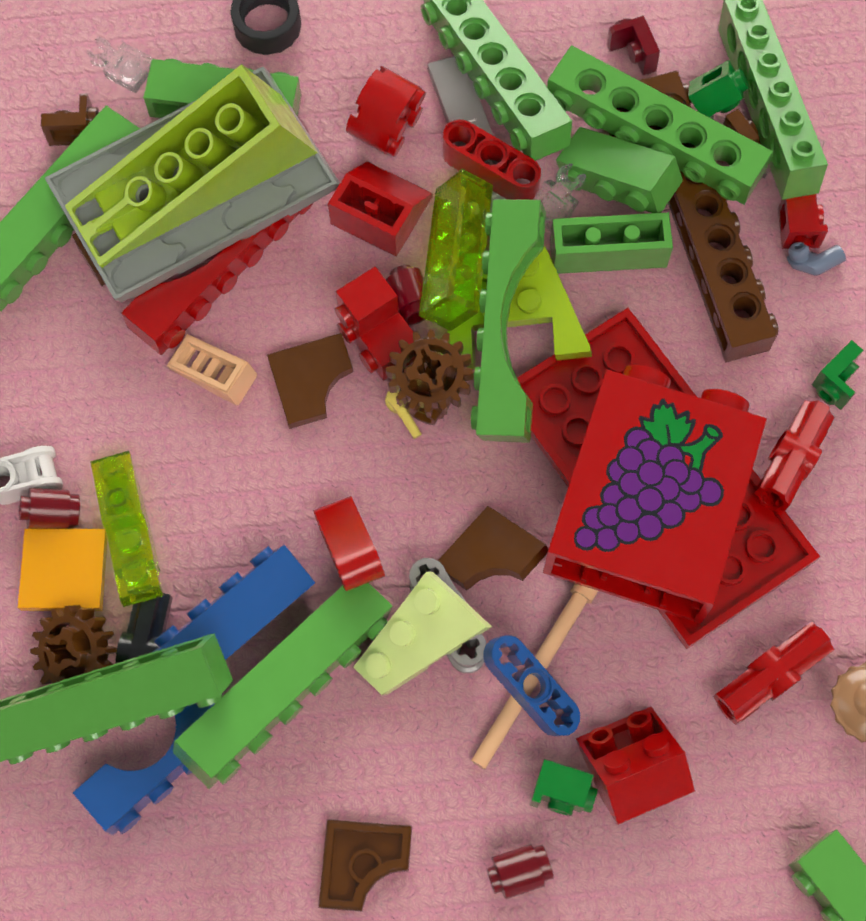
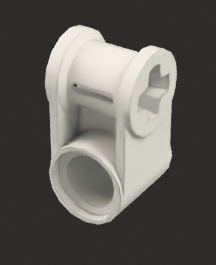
M52 446L32 447L21 453L0 458V477L10 476L9 482L0 488L1 505L20 501V496H28L29 488L60 490L63 488L62 479L56 475L53 462L56 453Z

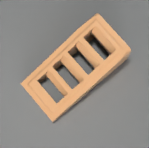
M188 334L167 364L170 370L235 405L241 403L257 377V373L247 361ZM195 351H199L200 353L198 354L197 358L195 359L191 367H187L186 365L192 358ZM209 358H212L211 362L209 363L203 374H201L200 372L204 368ZM223 365H225L226 367L219 376L218 380H214L219 371L221 370V368L223 367Z

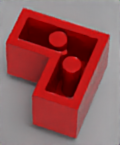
M376 266L335 291L338 307L334 310L340 320L337 327L340 333H342L343 338L349 344L353 341L361 350L359 357L370 373L376 371L381 379L385 381L388 379L386 367L395 366L390 362V353L397 352L401 354L399 347L401 339L408 344L413 343V330L399 313L397 294ZM415 356L407 363L406 366L414 362Z

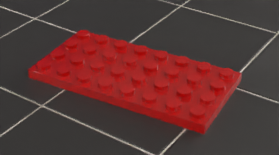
M628 307L585 334L592 351V357L556 360L555 354L517 377L522 389L533 403L531 437L568 487L606 369L623 374L624 368L628 365L652 367L670 378V389L696 396ZM754 470L751 473L715 603L700 624L659 611L686 649H689L820 558V555L786 511L770 510L759 503L760 500L755 491L761 479Z

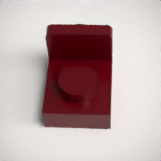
M644 15L634 19H622L609 28L607 46L610 52L627 47L631 62L638 64L643 76L657 71L660 50Z

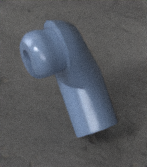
M803 242L792 244L788 249L787 261L793 269L814 276H818L846 260L845 253L839 245H834L816 254L810 252L809 247Z

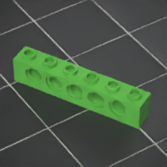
M424 0V4H421V13L425 22L428 25H433L444 49H450L461 73L468 74L478 97L485 99L490 105L495 121L499 125L503 124L507 129L514 148L536 161L570 146L572 120L483 0Z
M724 0L718 31L732 66L735 70L740 68L750 84V89L743 92V97L751 119L758 130L761 145L773 151L769 167L781 199L818 194L828 163L763 0Z
M572 45L548 78L547 87L565 112L569 111L581 117L592 128L603 129L618 139L675 156L679 170L688 179L708 185L717 190L718 194L727 200H736L745 205L767 170L773 153L772 150ZM590 90L595 92L596 94L590 95L584 93L583 91ZM616 108H625L629 111L620 112ZM650 125H657V126L661 127L662 129H661V130H654V129H651L649 126H650ZM682 143H691L696 147L688 148L682 145ZM716 161H725L730 166H721Z

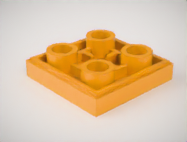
M24 528L17 608L20 611H51L52 609L65 608V606L80 605L81 608H93L94 611H103L108 541L107 530Z

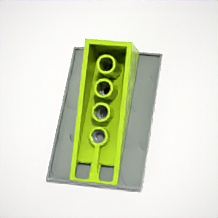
M242 64L196 101L45 177L47 184L113 298L121 303L129 298L141 295L177 273L182 274L233 243L249 238L281 218L297 213L336 190L340 184L269 71L262 66L251 72Z

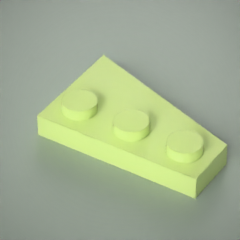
M426 572L353 668L381 695L390 694L428 669V666L445 655L453 653L462 647V644L476 635L482 634L492 626L434 572Z

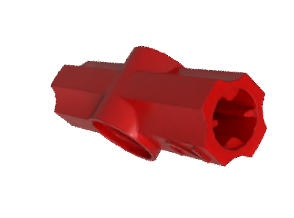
M805 400L801 404L789 428L781 435L768 457L771 463L755 491L761 505L770 510L785 511L790 506L802 481L813 470L822 454V450L819 447L835 418L831 414L828 405L819 400Z
M811 622L790 636L779 647L774 645L746 667L747 671L717 692L713 697L725 717L736 725L757 711L769 699L773 701L802 679V674L835 649L824 630Z

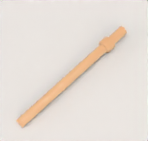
M574 583L570 590L572 593L571 598L535 655V658L545 669H547L586 603H592L598 593L597 590ZM529 674L523 683L524 691L529 697L539 682L537 677ZM512 695L471 759L474 764L482 769H486L522 710V707Z

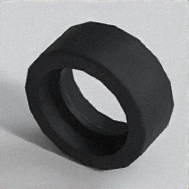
M297 0L232 1L230 14L235 36L247 50L263 55L280 53L292 46L298 38L302 23ZM275 5L287 12V20L275 30L266 32L256 31L245 24L247 14L258 6Z

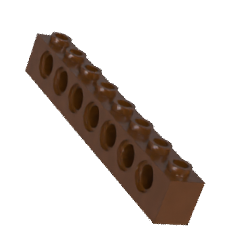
M678 70L639 80L691 108L692 102L688 97L689 86L687 83H682ZM650 125V126H649L651 129H654V130H661V129H662L661 127H659V126H657V125ZM682 143V145L688 148L696 147L691 143ZM680 171L683 182L669 200L668 205L725 363L770 351L779 332L778 324L774 314L768 313L764 303L766 294L763 283L760 279H755L752 271L753 258L751 251L747 245L743 246L740 239L738 216L735 212H730L727 199L720 196L717 190L702 182H689L683 172ZM697 210H707L712 216H703ZM712 242L719 243V244H721L725 249H723V250L714 249L713 247L710 246L709 243H712ZM722 276H731L737 283L729 284L722 279ZM734 310H744L749 314L750 318H740L734 313Z

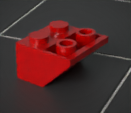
M365 162L346 173L329 200L330 224L397 257L431 201L433 193L372 163Z
M652 706L633 712L625 718L606 726L595 728L591 732L576 738L577 745L589 772L594 775L593 781L598 788L601 799L617 825L695 792L686 754Z

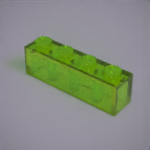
M463 168L435 191L419 311L420 317L449 331H452L479 313L483 278L482 258L484 251H486L487 243L485 218L487 212H490L493 190L492 184Z

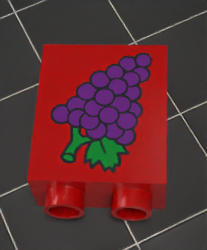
M628 365L624 368L623 374L606 369L547 552L543 573L701 624L715 603L767 418L749 413V402L744 397L731 391L707 389L702 392L701 398L670 389V378L652 367Z

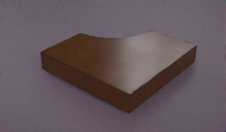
M342 333L267 354L289 429L327 418L326 401L330 390L341 378L353 373V367Z
M487 506L438 561L444 566L451 580L465 590H468L480 580L492 576H512L523 581L546 556L548 547L544 542Z
M327 819L318 908L362 912L367 894L379 880L391 873L409 871L412 826Z

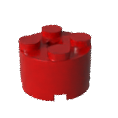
M380 66V71L376 69L360 92L355 102L359 105L357 109L359 114L357 117L350 114L346 125V132L380 152L395 157L404 143L405 137L402 135L407 125L413 128L421 116L423 107L420 105L425 98L426 91L388 68Z

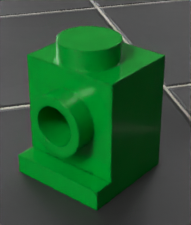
M727 60L690 81L688 97L698 112L714 120V114L718 112L727 113L738 106L740 100L743 99V92L750 89V84L744 72L740 68L735 70L731 62Z
M544 759L530 806L538 808L541 800L549 802L547 809L565 816H572L573 811L591 813L598 788L591 786L594 775Z

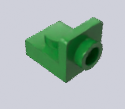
M853 340L820 371L811 384L816 388L817 394L824 402L835 405L840 410L847 405L855 394V391L846 382L860 368L855 361L864 351Z

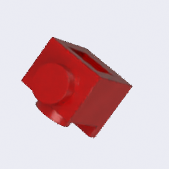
M816 194L781 199L778 206L782 249H789L796 242H803L809 248H820L828 233V226L823 224L824 209L822 204H817Z

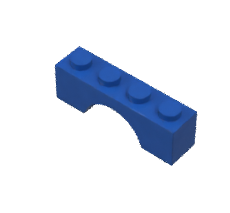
M197 703L185 706L182 712L175 715L176 731L172 745L167 753L152 766L141 770L127 771L117 769L105 763L73 792L74 796L105 832L111 835L116 834L118 831L121 834L126 833L141 819L139 812L151 801L157 804L167 797L174 789L171 783L183 772L187 775L192 773L173 754L174 741L214 704L199 708Z

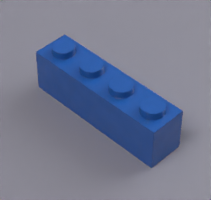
M285 545L274 551L270 546H267L250 560L254 568L243 577L236 572L218 587L223 594L210 603L205 598L187 613L191 620L178 630L172 625L156 638L154 642L158 648L153 652L215 633L226 660L316 582Z

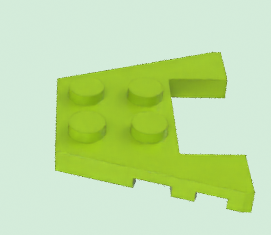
M544 247L543 251L529 265L518 283L510 306L507 328L553 322L556 360L592 357V351L547 248ZM483 254L469 256L447 333H450L451 345L458 341L463 343L461 355H471L472 364L466 368L473 370L476 368L474 332L478 331V328H484L485 313L480 311L479 300L481 289H487L488 274L483 273Z

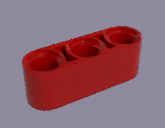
M464 119L450 121L443 130L442 156L448 165L505 199L535 200L537 198L541 180V168L534 159ZM454 142H464V143H466V145H464V146H456V145H454V144H452V143H454ZM494 160L498 164L488 165L484 161ZM526 179L531 183L521 184L518 183L516 180Z
M351 496L313 510L345 591L385 577L376 548Z

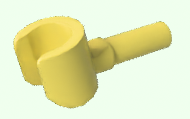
M388 391L385 398L387 408L393 413L398 414L413 439L421 436L422 433L408 410L404 407L406 404L402 406L397 404L396 397L399 392L390 393Z

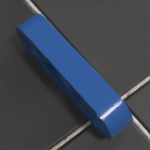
M512 635L491 639L486 644L483 652L485 665L540 729L549 736H566L576 731L580 723L578 706L522 641ZM508 647L510 652L507 657L510 662L501 663L499 660L502 656L500 649ZM525 665V667L520 670H517V668L515 667ZM529 674L536 676L540 682V692L535 698L529 697L523 688L524 680ZM545 702L549 705L546 707L539 708V705ZM562 709L564 713L561 716V720L564 724L555 725L554 720L557 715L553 710Z

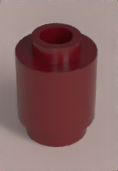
M401 265L391 270L390 276L386 281L398 296L399 313L407 324H418L431 317L433 314L431 308L433 300L421 270L410 265Z
M29 488L28 496H20L19 520H26L27 529H68V526H78L80 516L79 494H70L69 490Z
M529 844L492 857L493 866L486 868L494 893L502 892L505 899L544 887L545 881L554 879L552 867L543 845L533 848Z

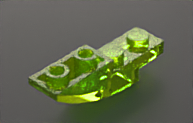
M130 451L90 461L101 520L107 533L118 595L123 607L164 596L155 544Z

